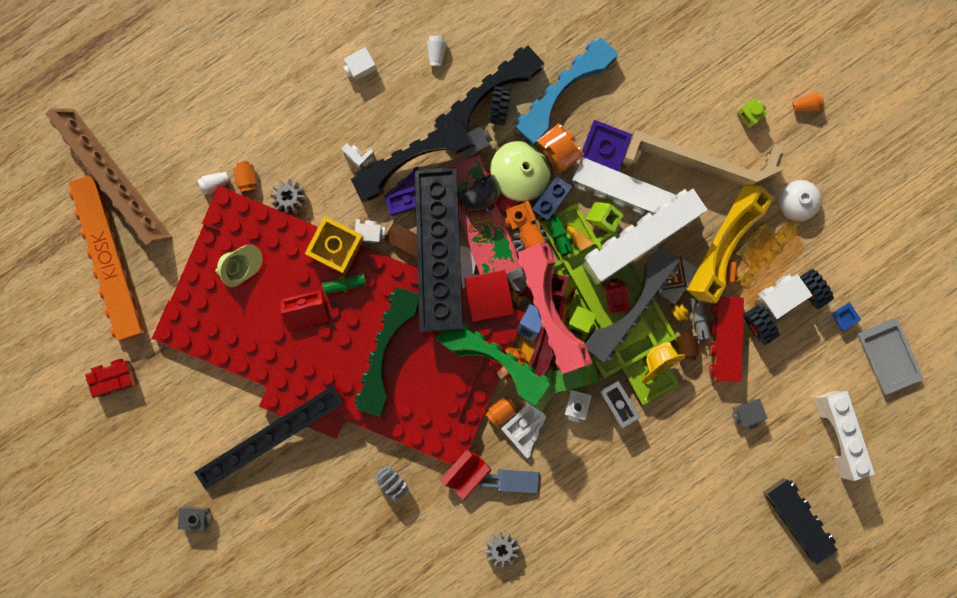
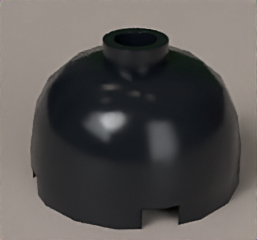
M490 174L474 181L469 190L466 186L458 193L465 207L471 211L478 212L483 210L484 213H487L495 208L494 203L500 197L501 188L494 174L491 176Z

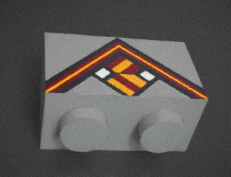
M679 255L676 256L680 260L677 264L679 269L673 277L668 276L664 282L667 285L660 294L655 293L671 305L676 303L698 270Z
M615 381L598 392L619 428H624L640 418L619 381Z

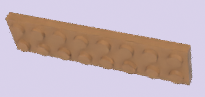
M50 108L45 113L50 119V124L60 132L63 141L70 145L75 152L76 158L83 162L87 172L100 184V189L110 197L113 206L123 214L126 223L133 227L138 234L139 240L146 245L169 240L172 237L75 109Z

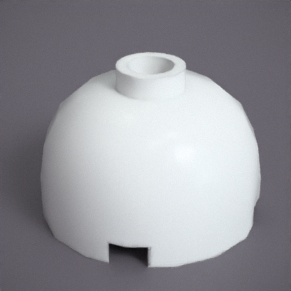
M796 180L790 182L781 190L778 196V206L787 219L794 222H803L811 219L818 212L822 197L819 189L813 183L806 180Z

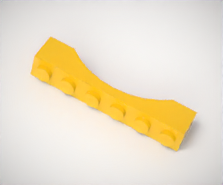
M744 185L687 288V291L699 301L718 302L726 287V268L735 246L745 232L765 215L774 198L762 186Z

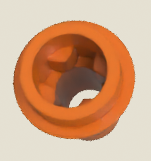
M813 92L796 101H792L794 113L820 112V109L825 108L821 92Z

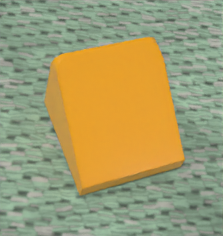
M570 225L567 227L574 245L579 250L594 244L585 234Z

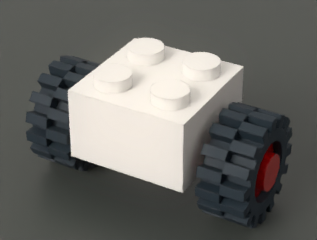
M810 269L800 277L798 274L792 277L788 274L774 282L776 285L774 288L770 286L757 294L759 298L754 300L756 306L744 313L743 316L754 336L762 344L767 345L780 336L779 329L773 320L780 318L806 299L816 309H821L834 300L833 292L830 290V286L826 284V280H823V276L819 275L818 271Z

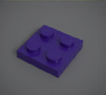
M594 120L582 149L584 153L582 157L619 171L633 134Z

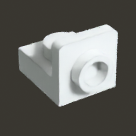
M346 143L341 148L343 154L360 170L363 167L367 168L374 161L373 157L375 154L371 149L361 157L363 153L355 145L351 147Z

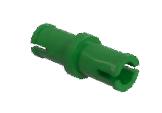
M557 212L548 221V224L552 231L551 237L553 240L555 239L560 255L565 256V254L572 253L573 249L567 238V229L563 228Z
M361 273L346 278L341 276L338 280L322 283L324 294L327 296L341 291L346 293L349 289L366 286L364 274Z

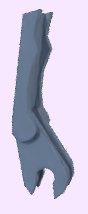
M499 469L498 475L488 474L486 476L487 478H498L497 484L481 482L478 485L496 487L497 491L538 493L539 472Z

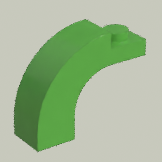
M595 362L562 374L560 370L553 371L550 380L553 381L551 385L556 389L555 393L599 383Z

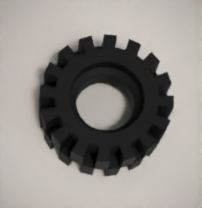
M494 87L489 123L506 125L511 88Z

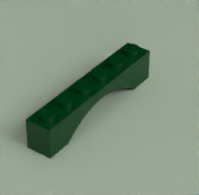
M399 287L396 288V291H391L388 300L391 303L389 311L385 310L381 320L384 323L382 331L378 330L374 341L377 343L376 350L371 351L368 358V363H370L368 372L364 371L361 383L364 384L362 391H357L354 403L357 404L355 409L379 417L382 416L388 399L383 379V361L387 347L395 333L407 321L416 316L419 307V294Z

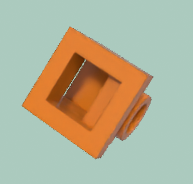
M529 201L506 209L503 216L506 227H511L512 231L519 229V227L529 222L535 223L536 221ZM519 212L522 214L523 217L521 219H516L514 216L515 213Z

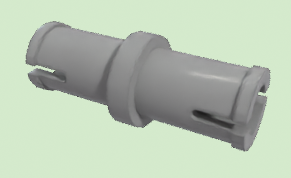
M690 299L694 317L692 318V323H695L698 341L703 340L702 331H704L705 340L711 339L707 323L709 316L706 315L704 302L698 300L699 306L697 307L696 299Z

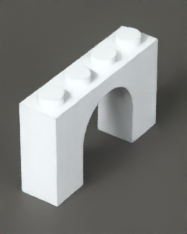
M833 391L814 397L820 417L829 419L839 439L841 455L833 458L840 478L856 481L875 475L848 391Z

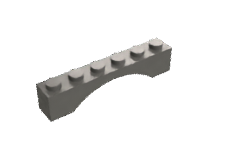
M661 245L655 248L644 263L643 286L631 310L616 323L594 330L585 342L589 354L599 362L603 363L605 360L609 362L616 353L613 349L618 343L621 345L629 336L626 333L631 326L634 328L641 320L640 313L643 309L647 311L654 302L652 297L656 292L658 294L662 292L667 285L664 282L668 276L673 277L679 269L677 264L680 260Z

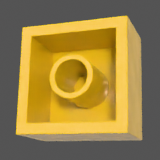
M324 216L305 254L346 275L364 240V236Z

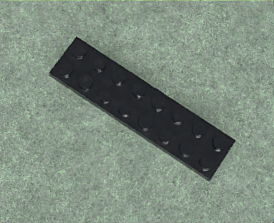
M457 167L415 170L420 333L464 331Z

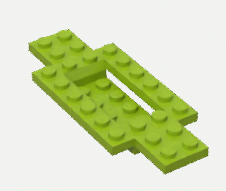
M575 203L558 213L563 228L567 229L570 225L588 236L594 244L579 250L568 233L567 238L573 252L561 256L555 239L553 240L551 237L552 231L548 221L545 220L540 225L560 259L555 262L553 274L572 277L577 285L568 315L569 319L571 320L577 306L589 310V307L592 313L597 314L596 321H594L585 340L586 342L594 330L616 323L631 310L640 295L643 277L634 261H632L598 285H595L582 266L586 261L584 257L596 248L599 251L602 250V245L615 236L616 239L620 237L615 230L614 233L609 232L600 238H596L580 208ZM612 278L623 279L627 286L630 309L609 314L602 283ZM652 297L654 302L647 311L643 309L640 313L641 320L634 328L631 326L626 332L629 336L622 345L618 343L613 349L616 353L609 362L605 360L601 363L591 356L603 379L622 369L642 405L679 385L670 368L649 382L642 383L643 378L649 373L646 360L650 350L677 338L654 297Z

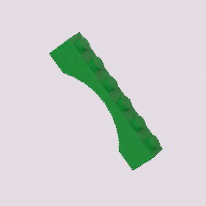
M463 323L464 331L442 332L439 335L437 341L459 357L481 356L503 365L510 373L516 385L518 395L541 412L556 392V389L551 385L552 380L543 374L540 377L534 374L536 370L526 363L523 366L517 363L519 361L517 357L509 352L505 355L501 352L502 348L494 342L488 344L485 342L486 337L477 331L473 334L469 331L470 327Z

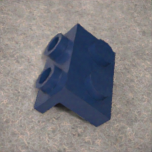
M556 177L532 208V211L540 220L549 221L573 190V187L559 177Z

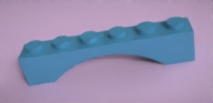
M601 37L597 41L593 39L586 46L585 49L587 51L583 56L579 54L572 61L571 64L573 66L568 71L565 69L558 76L557 79L559 81L554 86L552 84L548 86L544 91L545 96L541 100L537 99L530 106L531 111L527 115L522 114L518 118L515 131L528 143L535 146L537 140L548 132L551 110L563 91L582 78L602 74L616 60L618 52Z

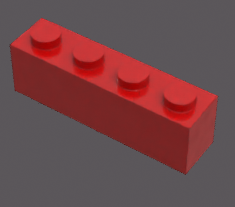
M720 297L717 303H712L711 312L715 315L714 322L711 323V335H714V343L710 344V355L713 356V364L709 366V376H712V381L741 382L744 298Z

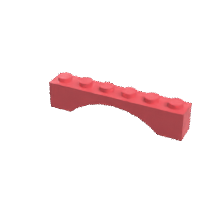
M539 243L518 252L519 265L526 274V284L533 293V302L536 309L540 312L541 324L547 331L548 343L550 348L554 350L558 369L562 374L593 364L586 344L576 338L566 328L555 309L551 286L555 260L549 244Z

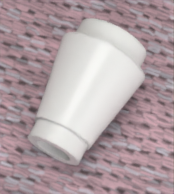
M429 36L427 48L430 66H442L447 45L443 36Z
M226 172L201 176L202 178L197 180L203 195H211L216 192L218 185L224 187L230 183Z

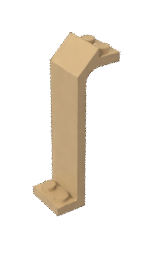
M635 130L621 165L630 167L632 162L636 163L641 151L740 186L757 185L774 177L783 170L776 166H779L782 161L783 153H781L783 146L774 144L765 152L759 171L754 172Z

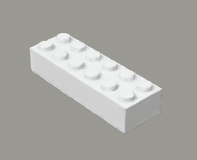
M684 189L671 199V204L666 201L654 211L655 214L653 216L651 213H648L637 222L638 226L630 225L619 234L620 238L616 239L614 236L602 245V250L599 251L596 248L584 257L586 261L582 266L595 285H598L706 212L708 209L694 189L689 192Z

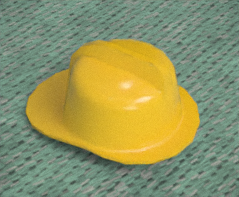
M669 342L654 347L647 355L646 361L649 373L643 378L642 383L649 382L666 369L681 362L686 356L684 354L678 355Z

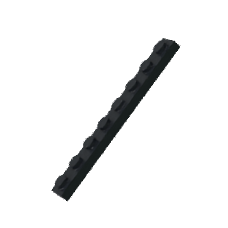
M333 384L197 469L194 473L206 490L340 407L346 401Z

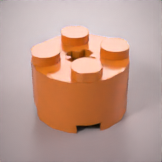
M559 123L540 137L536 143L538 149L553 163L551 166L560 174L584 156L583 151L573 143L576 141L575 137L570 131L565 132Z

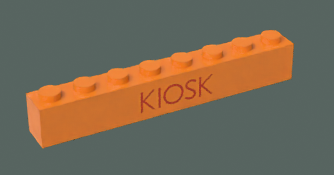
M91 175L70 181L69 196L76 205V208H74L76 218L81 221L82 228H80V232L88 244L86 252L94 264V267H92L94 277L99 280L100 287H98V291L106 303L104 311L112 323L110 327L111 334L117 341H126L146 334L100 184Z

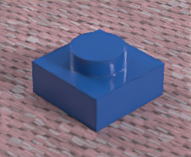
M850 302L831 313L832 318L841 331H845L861 320Z

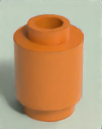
M249 161L236 163L237 167L233 168L236 186L239 188L240 193L256 190L257 179L254 165L249 164Z
M529 222L520 227L521 232L518 235L526 249L546 242L537 224L532 225Z
M503 397L488 409L489 411L486 413V416L497 427L499 424L503 425L517 414L514 411L517 406L510 398L506 400Z

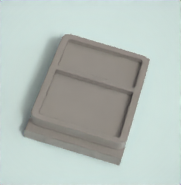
M897 318L879 325L877 324L870 329L858 333L859 342L884 395L896 392L924 379Z

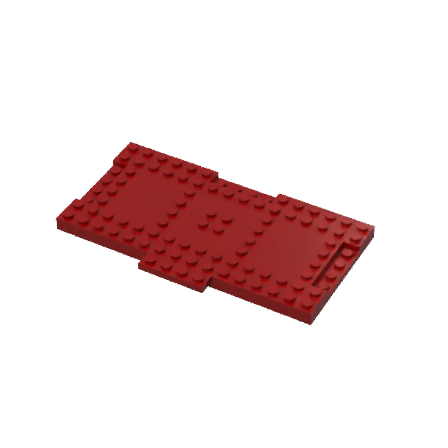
M218 185L202 221L203 227L173 296L165 306L152 339L267 387L259 407L279 416H284L334 384L346 402L307 426L308 428L337 439L346 420L454 465L467 449L469 450L498 381L499 376L497 372L502 368V365L492 359L481 356H457L437 341L442 332L420 333L418 307L416 316L407 321L395 333L385 353L383 379L388 399L382 416L379 417L355 409L357 405L354 403L357 391H362L364 385L361 383L364 371L368 372L370 363H368L369 355L377 347V343L374 342L378 330L382 331L384 323L381 322L385 310L389 311L391 305L388 302L391 291H396V288L399 287L419 294L418 268L361 245L346 275L305 254L318 226ZM245 245H254L259 248L263 257L259 271L235 287L225 285L220 275L215 271L219 259L224 254L234 252ZM361 273L364 274L366 286L349 289L346 293L341 291L325 296L322 283L338 280L341 276L346 278ZM465 287L462 288L463 323L470 327L469 331L473 334L477 331L486 337L485 342L488 344L494 342L502 348L501 352L507 355L505 350L508 347H512L518 333L516 329L525 312L513 308L514 314L472 322L467 291ZM321 290L329 322L288 332L281 314L280 300Z

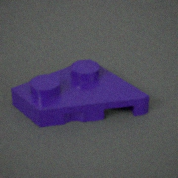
M418 166L405 179L403 178L399 181L394 189H391L384 195L391 217L416 209L415 170H419Z

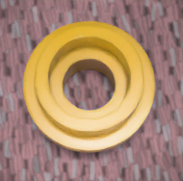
M677 303L673 304L674 307L670 310L679 322L687 321L689 319L687 317L689 311L682 303L680 305Z

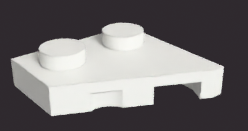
M527 403L500 428L523 455L529 458L533 444L538 438L539 430L543 426L546 416L543 412Z

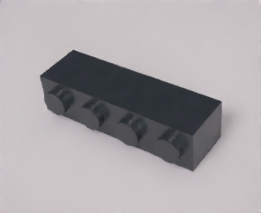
M782 478L765 490L763 494L810 561L817 565L837 551L834 545L836 541L829 532L825 533L822 528L824 524L817 515L813 516L809 510L811 508L809 502L804 497L801 499L797 493L799 491L797 485L792 480L789 481Z

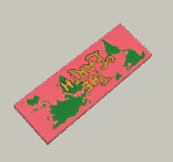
M480 155L443 167H457L458 193L466 186L469 190L474 181L487 174ZM458 196L459 221L468 246L471 249L479 275L506 270L507 274L520 267L503 216L496 203H494L495 208L487 213H484L483 210L476 212L465 207Z

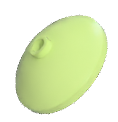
M522 141L507 143L495 153L491 162V176L493 174L496 176L501 193L511 200L518 202L532 201L541 196L550 183L551 169L546 156L530 143ZM522 165H527L528 170L524 169Z

